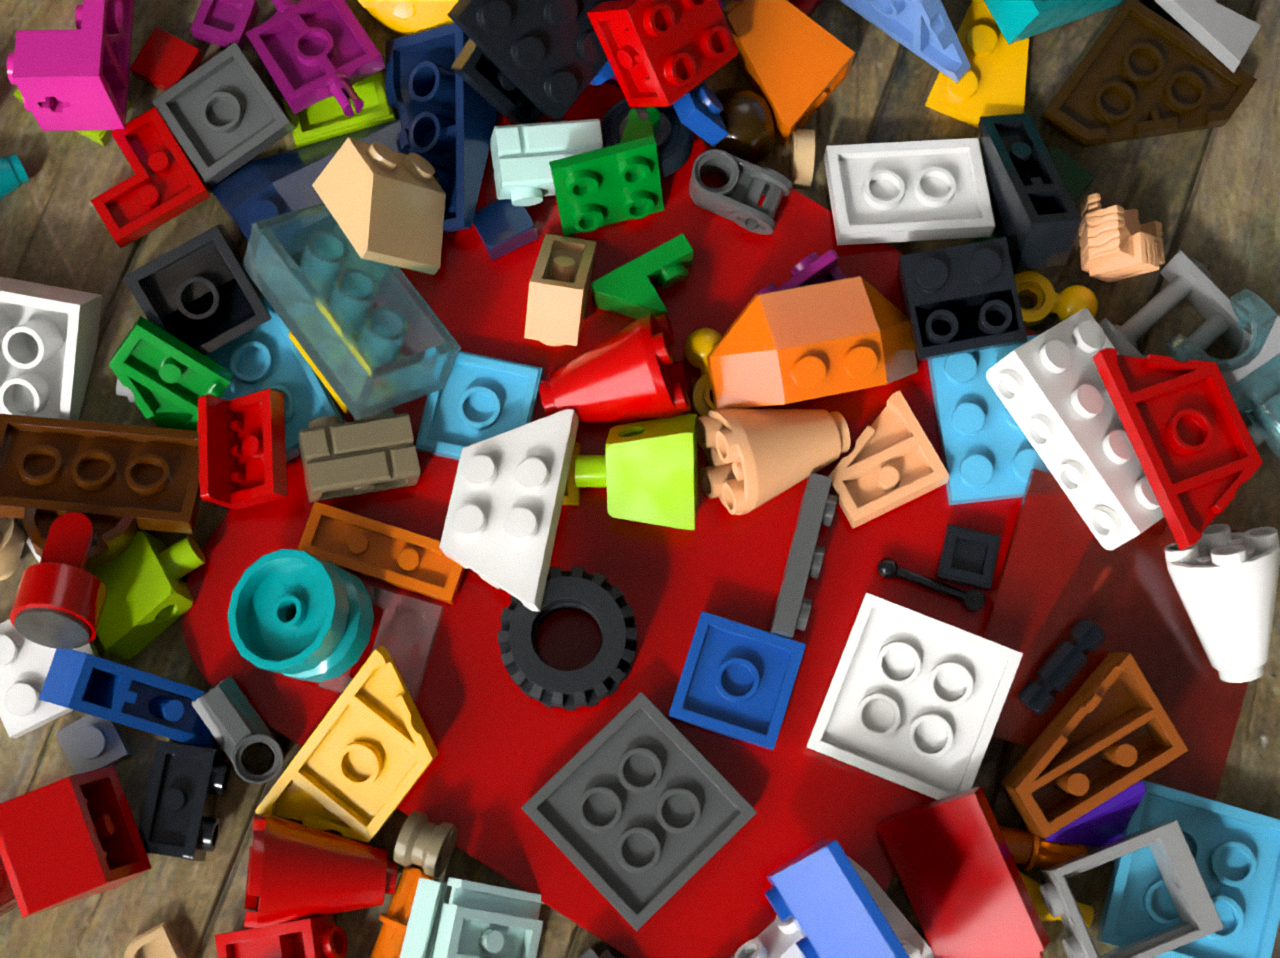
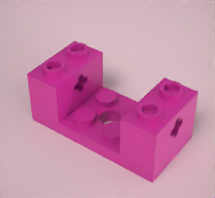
M84 0L83 5H77L75 10L77 30L16 31L15 52H9L7 56L8 78L11 84L17 85L23 96L25 109L33 113L42 131L125 129L135 0Z

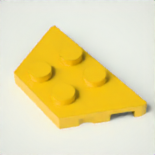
M381 645L374 650L255 810L257 814L277 815L302 821L303 825L322 831L336 830L344 837L369 843L439 753L389 651Z

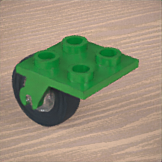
M626 98L622 99L606 112L600 126L603 147L601 149L549 162L564 237L580 232H591L599 227L630 219H641L650 214L664 211L660 179L673 174L686 163L691 154L694 140L693 131L680 122L673 104L667 107L630 108Z

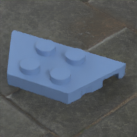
M839 0L956 83L970 70L971 65L941 0Z

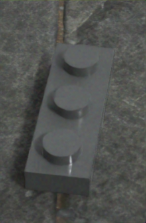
M811 472L806 482L769 633L791 639L794 636L795 629L805 631L812 606V599L803 597L808 576L818 578L825 552V547L816 545L820 526L830 527L838 499L837 495L829 494L831 477Z

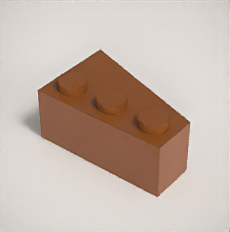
M1111 651L1000 782V785L1026 829L1042 838H1047L1186 753L1188 749L1131 653Z

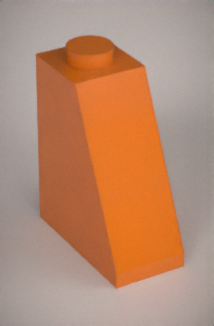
M787 0L730 1L724 11V15L727 16L726 22L738 48V54L735 58L752 91L758 93L771 106L774 114L776 136L780 142L787 146L791 142L793 132L805 126L848 76L855 52Z

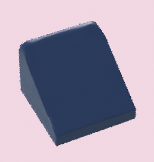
M511 199L498 200L475 211L472 224L492 261L538 239L537 228L525 207L512 205Z

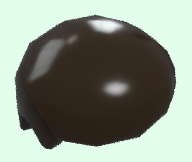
M728 88L715 92L714 94L723 105L724 109L720 112V116L729 134L714 147L699 137L706 149L726 151L752 164L764 160L775 147L776 128L771 106L758 93L748 89Z

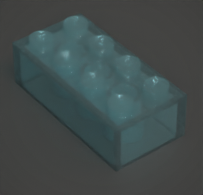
M324 202L254 222L242 267L356 421L445 388L461 346L399 267L362 259Z

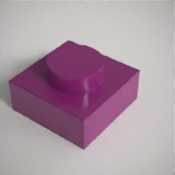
M202 0L190 30L196 39L224 48L236 42L243 50L248 39L245 32L252 29L259 6L256 0Z

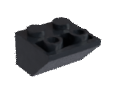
M1006 237L899 256L897 279L904 314L909 319L911 338L919 361L1027 341Z

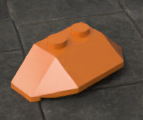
M861 276L755 294L730 326L719 344H716L707 355L715 409L789 404L886 385L918 372L908 317Z

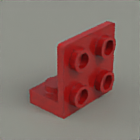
M718 0L601 2L587 12L630 108L671 106L738 54V48Z

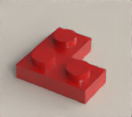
M154 107L126 123L125 129H116L110 132L135 172V175L90 201L114 241L120 248H123L211 196L158 110Z

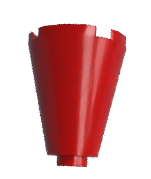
M254 814L252 831H254L253 844L249 850L244 909H256V911H246L244 927L258 928L382 906L385 894L394 895L397 863L387 860L386 849L271 815Z

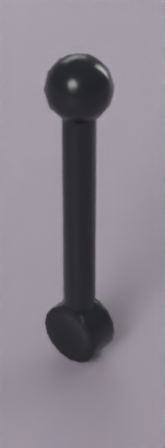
M883 558L878 563L877 570L881 577L890 579L895 576L962 601L963 606L968 611L980 610L985 604V596L980 590L972 589L965 592L898 567V564L892 558Z

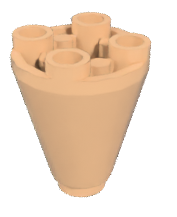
M718 408L711 410L707 415L697 417V442L703 449L706 467L702 468L700 472L701 484L706 496L709 499L719 497L721 503L730 514L740 516L750 513L808 478L811 472H818L836 461L840 454L848 452L851 438L846 420L840 412L834 411L829 413L824 409Z

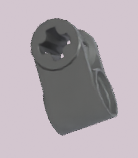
M714 149L705 151L695 160L688 190L694 204L701 209L734 221L751 232L771 235L776 228V222L773 220L783 196H788L791 193L793 184L787 177L775 170L754 165L726 151ZM706 173H717L724 178L726 185L722 188H710L702 182L700 177ZM765 195L762 206H757L761 196Z

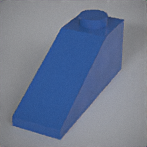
M56 649L39 700L196 747L213 748L215 737L191 705L192 701L206 691L72 649Z

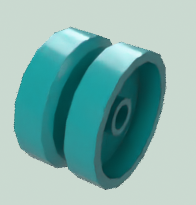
M281 549L263 555L249 566L232 591L228 610L230 637L242 657L258 668L282 673L284 676L297 680L316 683L340 677L358 662L370 641L374 621L371 596L360 578L345 568L323 561L310 553L290 549Z

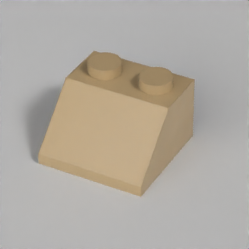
M348 137L312 186L362 259L435 275L441 265L446 193L433 176L435 173L433 166L416 153L411 152L406 155L392 151L380 142L369 144Z

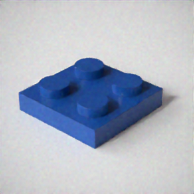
M701 611L668 717L773 751L806 644Z

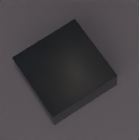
M948 524L944 531L935 579L988 591L992 584L1001 536Z

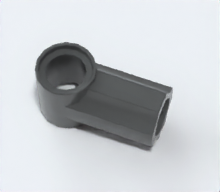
M232 675L191 702L195 711L233 763L237 775L244 781L252 784H264L272 780L280 772L283 764L282 744L270 731ZM254 742L265 743L274 752L275 758L273 763L264 770L249 768L242 758L243 750Z

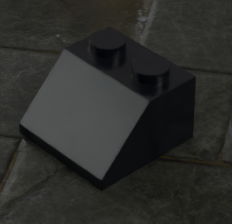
M223 224L210 228L123 277L148 321L203 355L213 352L272 319L250 269Z

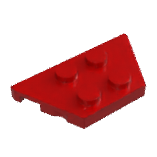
M1113 348L1102 349L1092 357L1176 543L1180 551L1187 549L1199 541L1203 536L1201 533L1216 515L1223 512L1235 497L1236 491L1253 476L1263 461L1217 363L1192 359L1187 362H1179L1170 356L1149 354L1145 358L1118 355L1117 349Z

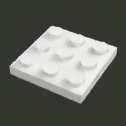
M866 593L806 747L937 800L972 789L1023 653Z

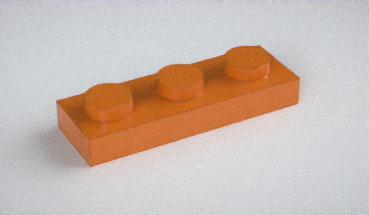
M317 501L314 502L297 549L317 556L323 561L341 566L350 572L450 604L454 603L465 571L463 566L443 553L439 548L441 541Z

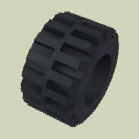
M572 566V571H561V567L549 569L540 612L531 611L520 600L512 595L510 596L511 603L508 608H503L500 617L502 625L501 631H498V644L505 668L514 683L518 685L524 694L531 699L533 698L541 702L543 706L552 709L560 707L564 708L565 711L577 710L578 707L588 705V708L600 704V700L606 696L611 697L619 690V685L624 679L628 678L632 670L633 661L636 658L637 627L631 605L627 604L623 592L616 585L614 587L607 582L606 577L597 572L594 575L585 573V569ZM563 609H578L591 615L597 622L602 637L599 652L594 660L588 665L572 671L557 670L549 666L539 655L536 646V634L541 623L552 613Z

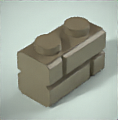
M377 408L364 412L361 415L362 420L341 423L338 416H326L308 422L309 429H302L299 432L298 448L309 502L416 485L420 477V467L408 413L394 415L392 408Z

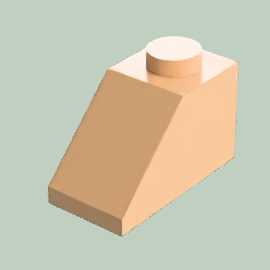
M545 234L529 283L524 338L539 340L549 346H563L565 344L577 346L585 317L597 241Z

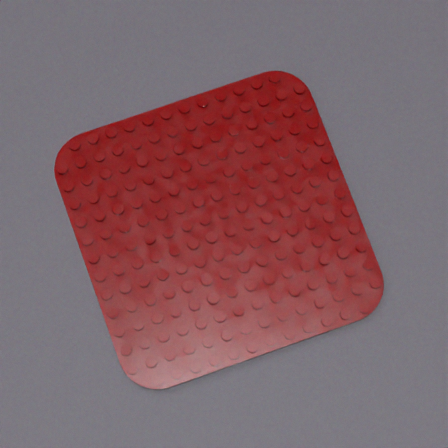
M605 82L601 85L589 84L560 121L599 119L601 125L606 112L614 104L625 99L623 91L620 87ZM501 113L496 117L495 126L513 125ZM542 114L537 123L555 121L548 119L544 114ZM659 127L654 132V138L662 143L667 134ZM694 132L692 151L686 163L673 174L660 179L664 211L650 214L641 219H630L599 227L591 232H580L565 236L597 241L591 282L678 235L684 234L693 249L692 268L688 269L689 274L681 282L670 288L662 289L658 285L655 287V290L668 311V317L673 327L676 343L670 345L675 363L685 362L691 378L692 390L702 375L700 369L693 367L686 359L684 346L688 336L697 329L711 328L719 332L723 337L755 294L771 283H774L777 288L793 277L791 270L811 253L816 252L821 257L830 249H833L839 256L837 266L847 278L861 276L904 313L897 279L899 256L904 254L885 243L837 246L832 212L798 191L792 189L788 196H783L773 219L776 222V228L771 235L751 232L734 221L695 205L690 198L688 190L695 160L707 149L703 141ZM489 148L475 211L498 201L491 148ZM706 173L700 177L702 182L710 188H722L726 185L724 178L717 173ZM555 195L543 196V201L539 204L524 206L537 228L538 239L494 261L490 259L472 224L470 229L443 234L441 265L435 275L394 266L352 329L387 375L390 371L392 372L399 357L418 364L420 371L414 383L418 395L415 399L396 391H391L388 398L348 413H344L334 399L346 423L362 420L361 415L364 412L377 408H392L394 415L408 413L415 446L439 346L543 368V381L549 379L550 373L637 320L596 308L591 299V289L589 288L584 322L577 346L567 344L563 346H549L539 340L524 338L529 283L545 234L564 236ZM765 195L761 196L757 206H762ZM1025 326L1027 336L1039 335ZM917 354L918 372L886 385L789 404L749 407L755 409H824L829 413L834 411L840 412L848 425L851 444L848 452L840 454L836 461L816 472V474L828 477L841 459L848 456L853 450L856 440L866 427L871 426L881 414L890 396L900 390L942 461L928 361H919ZM711 389V391H710V399H711V401L714 403V401H713V395H712V389ZM540 391L532 422L547 417L540 397ZM692 391L687 392L691 410L684 413V415L696 414L691 403ZM642 421L579 423L575 442L580 443L581 455H606V441L610 428ZM698 442V514L695 530H683L613 518L607 512V488L580 487L579 505H562L549 569L561 567V571H572V566L584 568L585 573L594 575L597 572L605 576L611 586L614 587L616 585L623 592L625 601L628 605H631L637 627L636 658L633 661L632 670L628 678L623 680L618 687L619 690L611 697L606 696L599 701L600 704L590 708L587 705L570 711H565L564 708L560 707L552 709L543 706L541 702L533 698H529L514 683L500 656L501 649L498 644V631H501L502 625L500 617L503 608H508L511 603V594L501 588H495L470 568H465L453 604L351 572L360 578L371 596L374 621L370 641L358 662L340 677L320 683L297 680L284 676L282 673L258 668L242 657L230 637L228 610L232 591L244 571L261 556L281 549H298L314 502L310 503L308 500L300 455L286 463L288 497L238 510L229 509L202 549L206 562L188 575L186 586L193 597V604L182 615V626L191 658L206 681L213 687L232 675L265 724L303 747L374 650L381 645L389 651L439 753L397 809L408 816L414 810L425 813L430 822L438 825L445 821L458 827L456 847L524 891L540 894L541 902L628 958H734L737 950L744 943L755 939L776 919L777 914L764 893L772 888L765 875L820 840L831 839L837 840L846 856L866 870L881 889L885 891L896 869L876 825L885 817L937 800L806 747L865 594H872L1024 654L1094 534L1065 492L949 505L946 484L854 529L837 502L830 527L820 526L816 545L825 547V552L818 578L808 576L803 597L812 599V606L805 631L795 629L794 636L791 638V640L804 643L806 646L773 751L669 718L668 715L701 611L769 632L808 478L750 513L740 516L732 515L721 503L719 497L709 499L703 490L700 472L702 468L706 467L703 449ZM416 451L420 467V477L416 485L318 502L441 541L459 460ZM948 524L1001 536L992 584L988 591L935 579L944 531ZM883 558H892L896 561L898 567L965 592L972 589L980 590L985 596V604L980 610L968 611L963 606L962 601L895 576L890 579L881 577L877 570L878 563ZM578 609L559 610L549 615L539 626L536 634L537 650L541 658L549 666L562 671L577 670L588 665L597 656L601 646V631L595 619L588 613ZM642 692L757 813L636 931L521 807Z

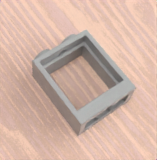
M1177 820L1157 823L1041 870L1046 882L1040 886L1043 901L1053 918L1060 916L1068 938L1062 940L1067 958H1154L1224 929ZM1149 846L1181 919V923L1099 956L1067 878Z

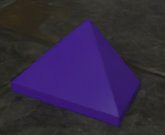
M1138 781L1045 838L1046 841L1100 847L1120 839L1147 791L1143 781Z

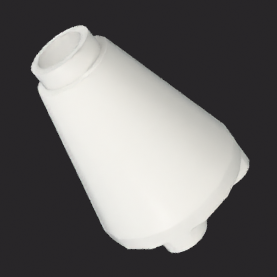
M1213 524L1208 525L1201 533L1203 536L1199 541L1187 549L1180 551L1176 542L1165 546L1164 551L1170 577L1211 666L1218 670L1219 678L1225 682L1241 683L1262 677L1264 675V664L1268 661L1280 568V544L1277 529L1274 527H1259L1246 532L1231 533L1229 525Z

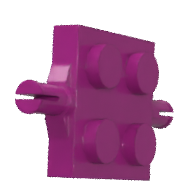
M271 0L278 12L267 22L245 33L250 46L293 113L296 114L325 98L334 96L346 116L354 115L352 106L358 114L363 109L364 102L359 98L352 86L384 69L385 65L382 55L344 0H300L297 2L295 0Z

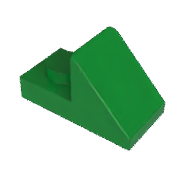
M682 233L591 282L590 289L593 303L596 308L635 319L651 313L655 316L664 313L668 315V311L656 292L655 287L660 285L662 289H667L687 277L689 274L688 269L692 268V247Z

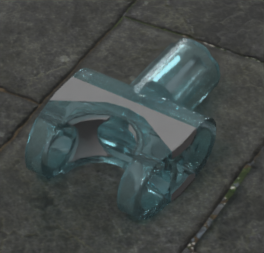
M1242 289L1230 299L1233 311L1240 320L1237 324L1241 331L1242 339L1239 352L1234 358L1217 359L1209 356L1201 348L1196 349L1192 342L1181 333L1166 341V352L1168 356L1179 362H1187L1192 359L1217 363L1240 414H1246L1275 456L1280 458V316L1257 294L1248 289Z

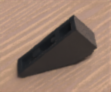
M1029 113L980 117L978 126L1001 237H1006L1009 254L1016 269L1066 265L1082 218Z

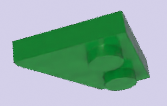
M142 316L138 318L113 354L109 363L110 368L122 385L133 392L135 404L145 418L151 417L158 428L196 431L198 397L211 394L220 398L230 385L234 374Z

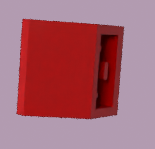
M115 765L66 777L0 804V855L22 918L115 889L152 869Z

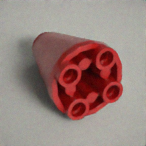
M651 313L640 317L551 372L549 379L540 381V397L547 416L565 409H574L579 418V423L648 421L680 416L689 412L691 408L687 392L692 391L691 378L684 361L675 363L670 345L675 344L676 341L668 315L664 313L655 316Z

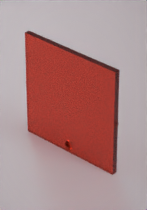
M1035 468L1031 469L996 590L990 594L992 605L982 638L1023 653L992 736L1031 747L1111 651L1128 652L1133 656L1188 749L1186 753L1142 780L1215 801L1248 682L1230 683L1222 681L1219 678L1218 670L1211 666L1167 569L1164 547L1175 543L1176 540L1165 517L1114 550H1106L1098 542L1054 476L1045 471ZM1084 618L1097 624L1106 634V640L1095 653L1091 651L1086 655L1089 660L1062 693L1056 692L1053 695L1056 700L1045 714H1035L1025 707L1018 699L1019 692L1029 680L1033 682V680L1035 681L1038 678L1035 673L1061 641H1069L1071 637L1068 633L1076 623Z

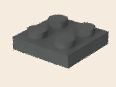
M236 42L152 100V103L205 182L211 187L295 129L282 107Z

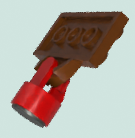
M0 414V517L23 519L24 527L34 550L41 557L39 564L31 565L24 570L11 610L10 621L19 634L36 644L55 649H75L91 643L96 637L107 597V588L100 579L89 573L90 570L112 562L130 547L139 529L193 534L202 500L198 480V431Z

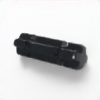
M1084 618L1079 620L1068 633L1071 637L1069 641H1061L1035 673L1038 678L1035 681L1033 680V682L1029 680L1019 692L1018 699L1033 713L1045 714L1056 700L1053 695L1056 692L1062 693L1089 660L1086 655L1091 651L1095 653L1106 640L1104 631L1091 620Z

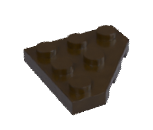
M1125 0L1047 107L1041 120L1082 147L1223 127L1257 79L1239 67L1233 73L1198 40L1137 0Z

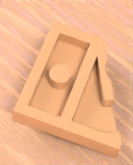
M899 390L890 396L881 414L871 426L866 427L856 440L853 450L848 456L841 459L828 477L832 478L830 489L834 495L838 496L837 502L854 529L947 484L950 475Z

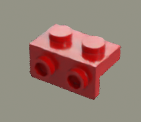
M269 388L228 401L211 394L199 396L197 430L199 436L198 480L201 499L238 510L288 497L284 394Z

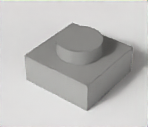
M88 714L55 732L75 774L116 765L133 755L118 724Z

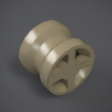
M414 810L407 817L399 833L394 850V862L405 867L416 864L423 868L426 875L437 879L449 863L457 840L458 827L446 821L439 825L429 821L425 813Z

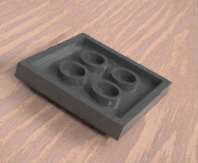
M642 692L521 807L636 931L757 813Z

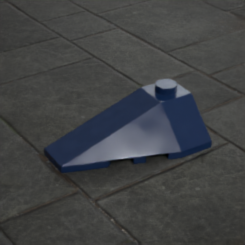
M455 23L385 41L386 94L390 107L397 109L402 130L397 133L402 149L422 156L435 170L433 176L446 193L443 234L472 228L490 148V139L498 113L497 109L451 69L454 61L469 40V37Z
M400 119L252 161L210 190L266 270L270 272L339 226L312 184L348 137L369 144L380 142L392 151L406 155L409 154L408 150L401 148L397 135L402 130Z

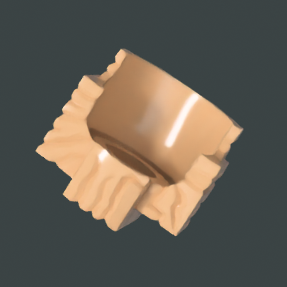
M1099 193L1087 195L1081 204V215L1083 217L1078 229L1079 236L1081 237L1079 239L1081 270L1088 272L1090 277L1106 283L1160 270V265L1165 264L1163 239L1161 238L1163 233L1161 231L1162 223L1155 220L1150 223L1140 224L1138 209L1124 210L1119 205L1102 208Z

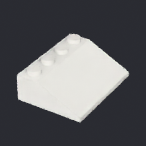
M0 277V414L79 420L98 344L102 295Z

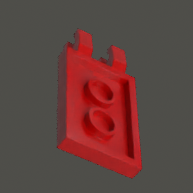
M981 786L885 817L876 825L935 958H1044L1042 951L1045 950L1050 940Z

